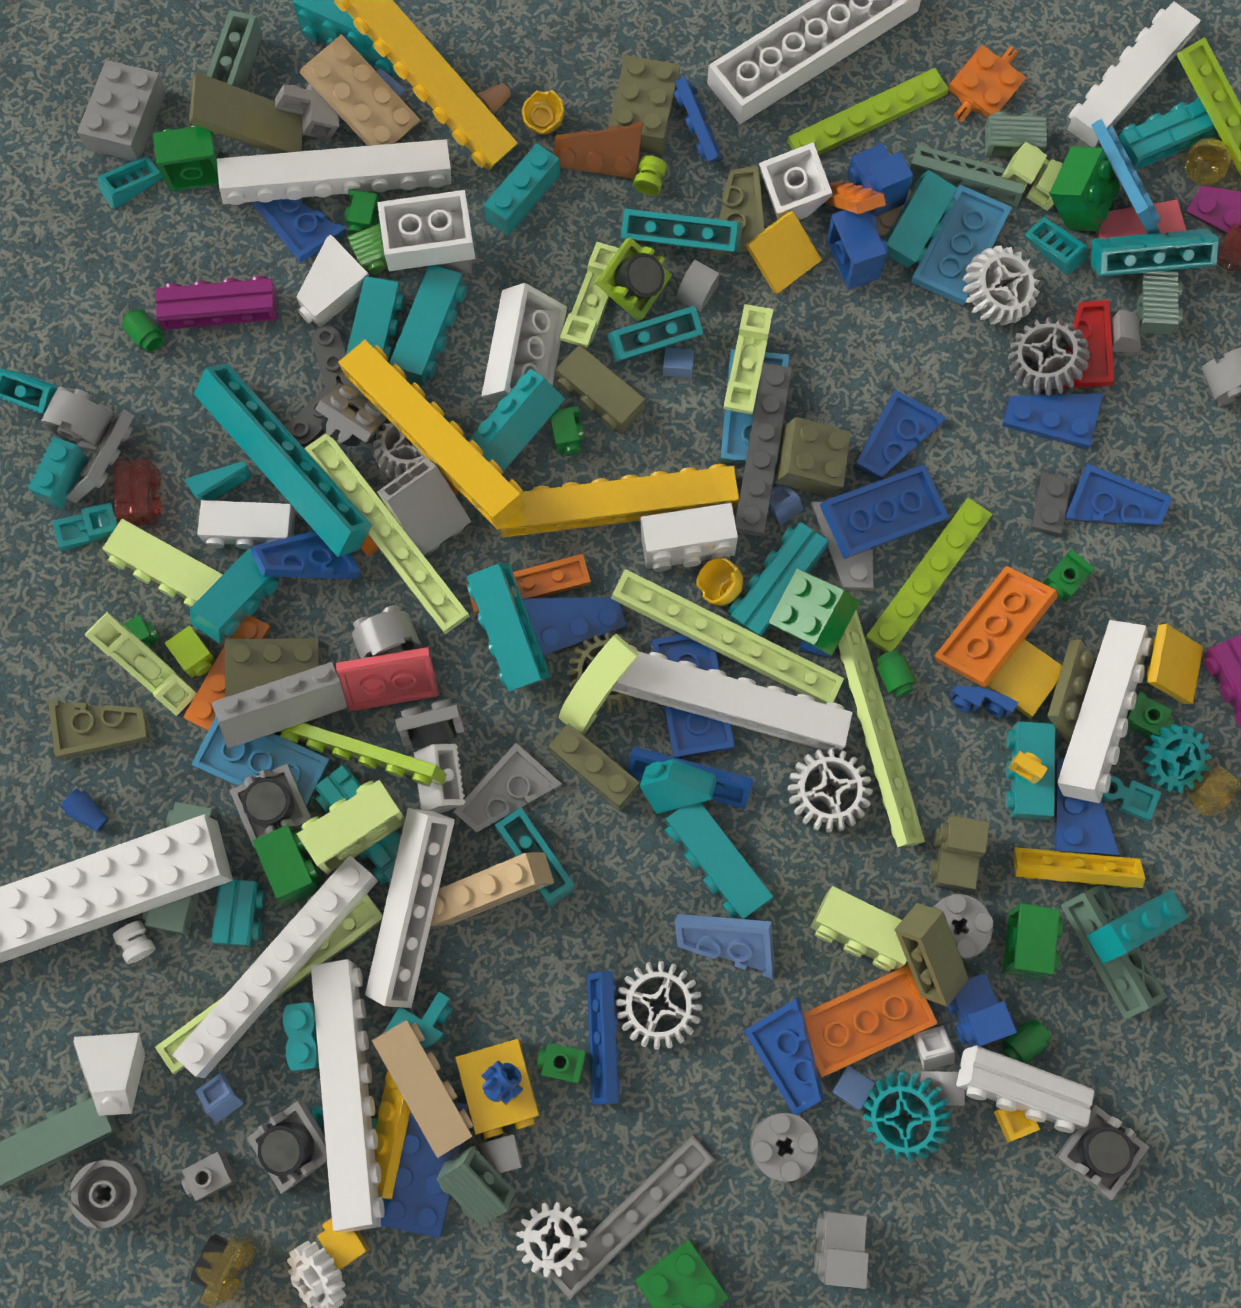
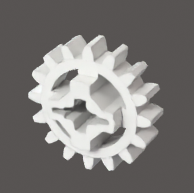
M558 1202L555 1203L553 1210H550L547 1203H542L541 1213L532 1208L530 1210L533 1217L531 1221L521 1220L526 1230L516 1234V1236L524 1239V1243L518 1245L517 1250L526 1251L527 1254L523 1257L522 1262L524 1264L533 1262L532 1272L537 1273L541 1268H544L543 1274L546 1278H550L552 1270H555L558 1277H563L564 1267L573 1272L576 1270L573 1261L575 1259L579 1261L585 1259L579 1251L580 1248L589 1247L588 1243L581 1240L582 1236L588 1234V1230L585 1228L579 1229L578 1226L583 1221V1218L577 1216L572 1219L574 1209L571 1207L562 1212V1206ZM548 1218L546 1226L539 1231L534 1230L541 1221ZM563 1219L571 1226L574 1237L566 1235L564 1232ZM553 1231H555V1235L560 1237L559 1244H553L552 1249H550V1244L545 1242L546 1236H552ZM532 1243L538 1244L543 1251L542 1261L535 1255ZM566 1249L571 1250L565 1259L556 1263L559 1254Z
M306 1241L290 1251L291 1257L287 1259V1262L292 1268L288 1270V1273L291 1275L293 1287L297 1288L299 1297L303 1298V1302L307 1304V1307L339 1308L343 1305L342 1299L346 1297V1294L342 1288L345 1287V1283L342 1281L341 1271L335 1267L333 1257L330 1258V1255L326 1253V1249L323 1247L319 1250L316 1242L310 1244L309 1241Z

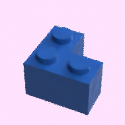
M882 143L853 155L848 169V177L851 183L857 186L862 185L863 188H872L873 191L884 194L886 205L870 210L875 217L905 204L913 174L901 152L889 155Z
M986 973L969 978L968 982L947 1007L950 1014L955 1013L959 1025L955 1026L956 1033L962 1044L967 1043L968 1048L976 1045L982 1046L1017 1033L1005 1002H997Z

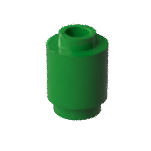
M134 309L124 316L122 329L139 349L151 353L162 346L165 340L162 335L163 331L145 310Z
M898 649L887 652L876 659L878 663L877 670L888 694L895 693L896 697H901L914 690L912 685L917 681L905 655H901Z
M1032 1019L1030 1022L1025 1021L1016 1029L1017 1033L1009 1035L1002 1041L1004 1047L1002 1053L1006 1057L1028 1064L1047 1047V1042L1051 1039V1036L1046 1028L1036 1019Z

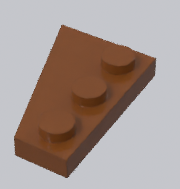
M643 121L624 127L616 125L610 126L605 130L593 132L586 130L557 135L554 144V155L559 158L560 168L635 179V176L638 174Z

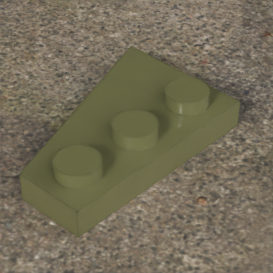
M758 166L730 170L722 199L723 204L720 216L717 218L743 224L739 252L748 251L745 244L765 230ZM709 250L710 256H712V255H724V254H731V253H733V252Z
M318 638L225 639V697L319 666Z
M1081 639L1069 641L1047 715L1068 744H1070L1092 676L1093 655Z
M48 699L54 754L58 760L150 740L146 712L143 708L114 705L95 706L81 702H75V704L62 703L59 700Z

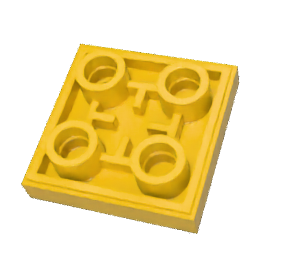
M794 211L786 213L745 244L773 293L776 294L822 261Z
M1168 624L1158 625L1156 637L1153 640L1151 664L1147 669V682L1183 704H1193L1203 646Z
M1024 639L986 688L1017 701L1018 704L1015 708L1031 719L1056 685L1062 665Z

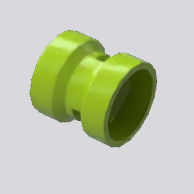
M643 156L638 166L640 172L635 176L633 187L643 194L658 195L662 188L661 178L666 174L667 164L658 157Z

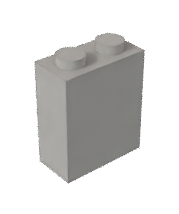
M427 457L377 491L393 517L423 555L438 549L443 541L450 536L462 532L464 527L471 522L438 467Z

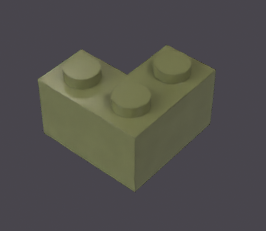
M951 815L944 823H941L940 828H936L933 846L938 847L937 859L931 860L929 877L934 878V887L971 893L976 889L979 860L986 853L990 822Z

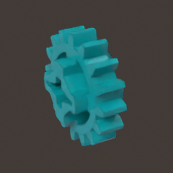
M1172 724L1171 729L1161 727V736L1151 735L1154 744L1144 747L1145 750L1150 752L1149 756L1142 758L1143 762L1150 764L1144 771L1145 774L1153 776L1151 782L1169 792L1174 790L1182 793L1184 787L1191 790L1194 789L1193 781L1198 780L1202 782L1204 779L1200 775L1201 771H1209L1210 769L1207 765H1204L1205 760L1212 758V755L1204 752L1210 746L1209 743L1202 741L1203 734L1194 731V728L1185 725L1182 727L1176 724Z

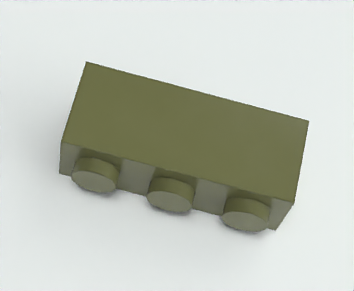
M578 345L556 368L557 385L567 394L572 392L577 396L580 405L588 412L594 410L601 416V422L612 431L616 429L622 434L645 410V398L581 345Z
M569 723L548 746L549 753L619 812L640 789V782Z
M916 903L894 930L921 997L948 1007L968 982L969 978L944 912L936 907H928Z

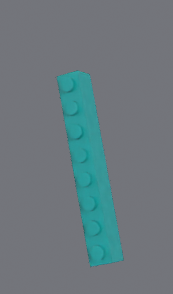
M228 363L205 368L194 393L199 401L337 557L358 551L373 526L371 522Z

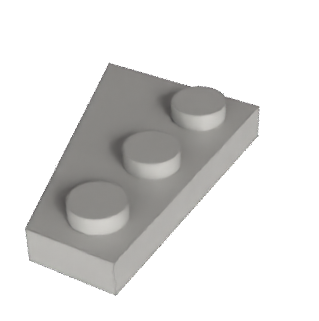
M124 409L112 420L94 450L98 456L93 455L88 463L84 465L79 474L83 479L73 488H70L66 495L68 500L77 503L94 487L99 489L108 476V473L105 472L108 464L112 465L121 452L117 449L120 442L124 443L133 430L129 426L134 418L133 414Z
M811 502L821 534L830 542L828 551L841 588L843 590L872 591L874 588L873 549L844 559L820 508L822 502Z
M515 743L464 799L466 801L464 805L457 807L453 813L477 833L560 786L562 783L520 745Z

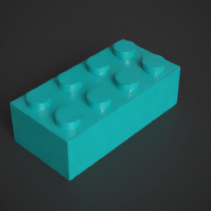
M334 0L292 1L301 33L307 40L311 42L319 41L328 46L342 34L376 70L380 68L388 75L392 74L399 77L393 68L394 64L387 57H382L376 51L371 38L367 34L363 35L358 31L353 23L354 19L347 11H341Z

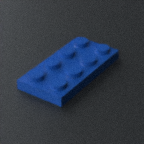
M925 464L825 500L820 504V508L844 559L942 523L950 518Z
M683 634L651 640L653 652L665 655L667 660L678 663L679 661H689L696 664L697 668L706 671L709 669L719 670L716 651ZM663 705L673 757L680 759L734 749L735 746L729 723Z
M453 1102L458 1112L464 1109L468 1115V1105ZM411 1111L392 1199L382 1198L385 1213L384 1217L381 1218V1226L441 1238L450 1195L442 1191L436 1178L444 1162L460 1153L462 1144L437 1158Z

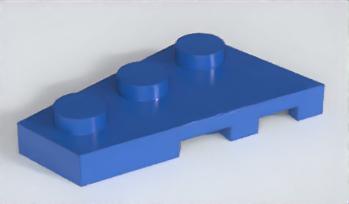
M301 199L251 202L299 263L318 253L326 238L330 235L338 240L347 234L344 226L339 223L334 224L326 219L325 214L317 209L314 211L301 203Z
M1087 464L1071 499L1064 520L1159 527L1162 524L1172 497Z
M611 597L523 599L543 655L583 642L585 639L594 638L595 634L600 636L627 626L619 602L611 599Z

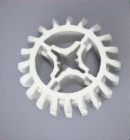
M996 246L993 249L987 248L981 254L973 257L972 263L967 265L965 269L967 274L964 275L962 280L968 285L962 291L969 293L970 297L967 298L966 303H973L972 312H981L980 320L989 318L990 325L999 322L1001 326L1016 323L1021 318L1027 316L1031 311L1030 309L1037 303L1034 298L1038 296L1040 291L1035 286L1038 285L1040 280L1033 278V274L1037 269H1030L1028 267L1030 259H1025L1024 261L1021 259L1022 251L1013 254L1012 247H1006L1005 249L1002 246Z
M833 748L828 750L827 757H824L823 752L819 749L815 753L816 761L811 755L807 754L804 758L806 765L798 762L795 768L800 774L791 773L790 780L797 784H791L787 789L790 793H797V795L789 799L790 804L800 803V806L794 811L795 815H800L805 811L807 815L802 822L806 825L813 818L816 820L813 827L814 830H818L821 823H826L825 830L827 833L832 831L833 823L836 824L838 831L841 832L845 829L844 820L849 826L853 827L856 824L854 816L862 819L865 813L860 807L868 808L871 804L869 800L863 797L871 796L873 792L872 789L863 787L871 782L870 777H860L866 770L865 766L855 769L853 766L857 761L856 757H852L847 762L844 760L846 752L841 751L839 757L836 758L834 757L835 752ZM828 767L841 770L850 780L848 778L837 779ZM819 769L820 785L812 788L811 791L805 792L806 778L813 771ZM827 784H831V788L835 786L838 789L833 797L822 792ZM854 789L855 797L852 806L841 812L840 795ZM809 801L824 802L832 814L817 810Z
M659 961L658 971L654 972L651 963H646L647 974L644 975L638 967L635 968L634 973L638 979L634 981L629 976H626L624 979L631 986L628 990L624 987H619L618 989L621 995L626 996V1000H616V1006L626 1008V1011L617 1013V1018L623 1019L627 1017L629 1020L622 1025L623 1031L633 1027L635 1031L631 1034L630 1039L634 1041L639 1034L643 1035L644 1038L641 1042L643 1047L647 1046L649 1038L654 1039L653 1046L655 1050H659L660 1040L665 1039L666 1047L668 1049L672 1048L671 1037L675 1036L680 1044L683 1043L684 1038L680 1032L684 1030L689 1035H692L694 1032L687 1025L688 1021L698 1024L700 1018L691 1015L692 1011L702 1010V1005L692 1004V1000L701 997L700 992L690 994L689 989L696 985L695 980L685 984L683 980L688 973L683 970L678 977L675 976V964L670 966L669 973L664 972L663 961ZM663 979L660 989L655 994L649 995L637 992V989L645 982ZM672 983L681 990L685 999L686 1010L678 1008L669 1000L668 995ZM663 990H666L664 995L666 1001L664 1004H668V1009L661 1010L655 1020L652 1021L654 1015L652 1010L654 1007H650V1002L648 1001H657L661 997ZM632 1000L645 1006L649 1011V1018L645 1028L634 1017ZM664 1016L676 1017L682 1020L669 1031L654 1032L658 1021Z

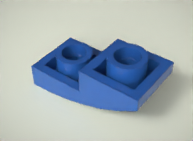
M955 686L947 697L953 700L952 705L960 711L967 713L970 710L975 713L979 706L983 704L986 706V712L997 718L1003 716L1006 719L1012 714L1018 704L1017 701L1008 696L973 686Z

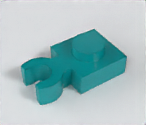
M1111 776V785L1114 786L1115 793H1103L1102 799L1108 802L1118 800L1121 802L1119 811L1147 823L1151 821L1161 792L1134 780H1131L1126 787L1119 778Z

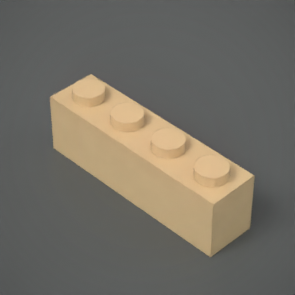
M545 852L521 854L439 888L430 926L454 924L553 884L554 880Z
M405 1020L371 1041L434 1154L439 1158L470 1139L472 1135L468 1129L472 1128L473 1124L466 1111L463 1109L458 1112L452 1100L457 1098V1095L449 1081L441 1082L436 1073L441 1067L432 1051L426 1054L420 1042L425 1039L417 1024L410 1025Z

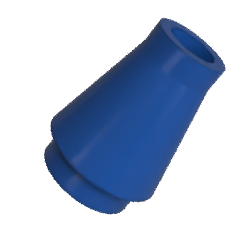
M77 788L67 796L60 807L65 811L64 815L92 828L96 832H99L109 820V817L102 812L86 791L81 792Z

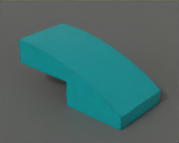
M111 503L81 509L82 514L53 520L52 526L60 552L110 536L117 527Z

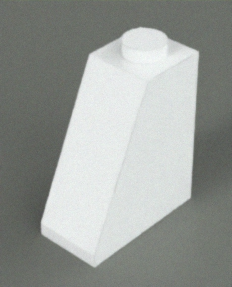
M332 235L326 238L296 297L301 307L298 309L300 315L307 323L310 324L313 321L318 327L326 324L359 297L364 277H369L368 272Z
M125 1033L74 1037L73 1042L98 1116L132 1114L145 1059L140 1034Z

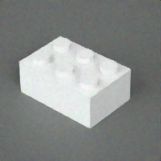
M465 190L377 202L384 255L389 271L475 259Z
M732 503L641 517V541L646 569L662 572L671 569L672 565L683 564L684 567H694L701 564V561L716 557L729 560L730 556H735L738 535Z

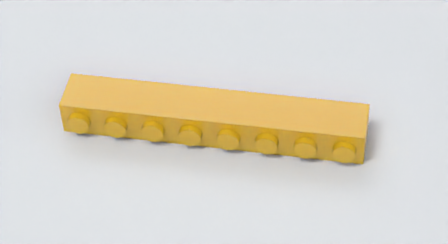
M334 0L341 11H347L354 19L353 23L358 31L363 35L367 34L371 38L376 51L382 57H387L394 64L393 68L397 75L403 80L407 79L414 87L415 95L422 102L426 101L431 106L435 118L440 123L447 124L453 131L452 136L461 146L465 145L472 153V159L479 167H484L490 171L513 150L518 142L393 0Z
M364 340L338 361L345 377L425 457L438 467L440 472L497 530L525 507L521 496L524 492L513 479L507 481L502 476L504 472L500 466L492 459L488 462L482 456L484 452L474 440L468 442L463 437L464 432L453 420L449 423L443 417L445 416L443 410L434 401L429 403L424 398L426 397L425 393L415 382L413 384L405 380L407 376L397 364L391 366L386 361L388 360L387 355L378 345L373 348Z
M715 464L710 466L709 469L702 470L689 467L677 473L668 474L666 471H657L645 477L626 475L621 477V480L613 481L600 478L588 484L579 485L577 482H568L563 484L562 487L556 488L537 486L532 491H523L524 493L521 496L525 507L506 522L500 530L502 538L641 521V517L727 503H732V509H737L739 496L734 466Z

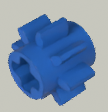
M498 1060L481 1075L486 1080L482 1087L483 1091L491 1101H503L507 1105L523 1091V1088L518 1085L522 1079L521 1073L511 1063H504L502 1065Z

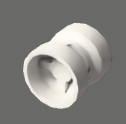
M141 920L127 924L113 934L116 944L120 945L124 951L122 956L126 964L135 963L156 950L152 940L147 939L145 935L146 928Z

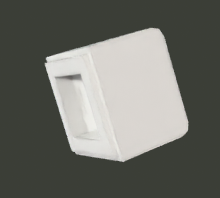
M944 1025L913 1035L924 1071L955 1063V1051Z

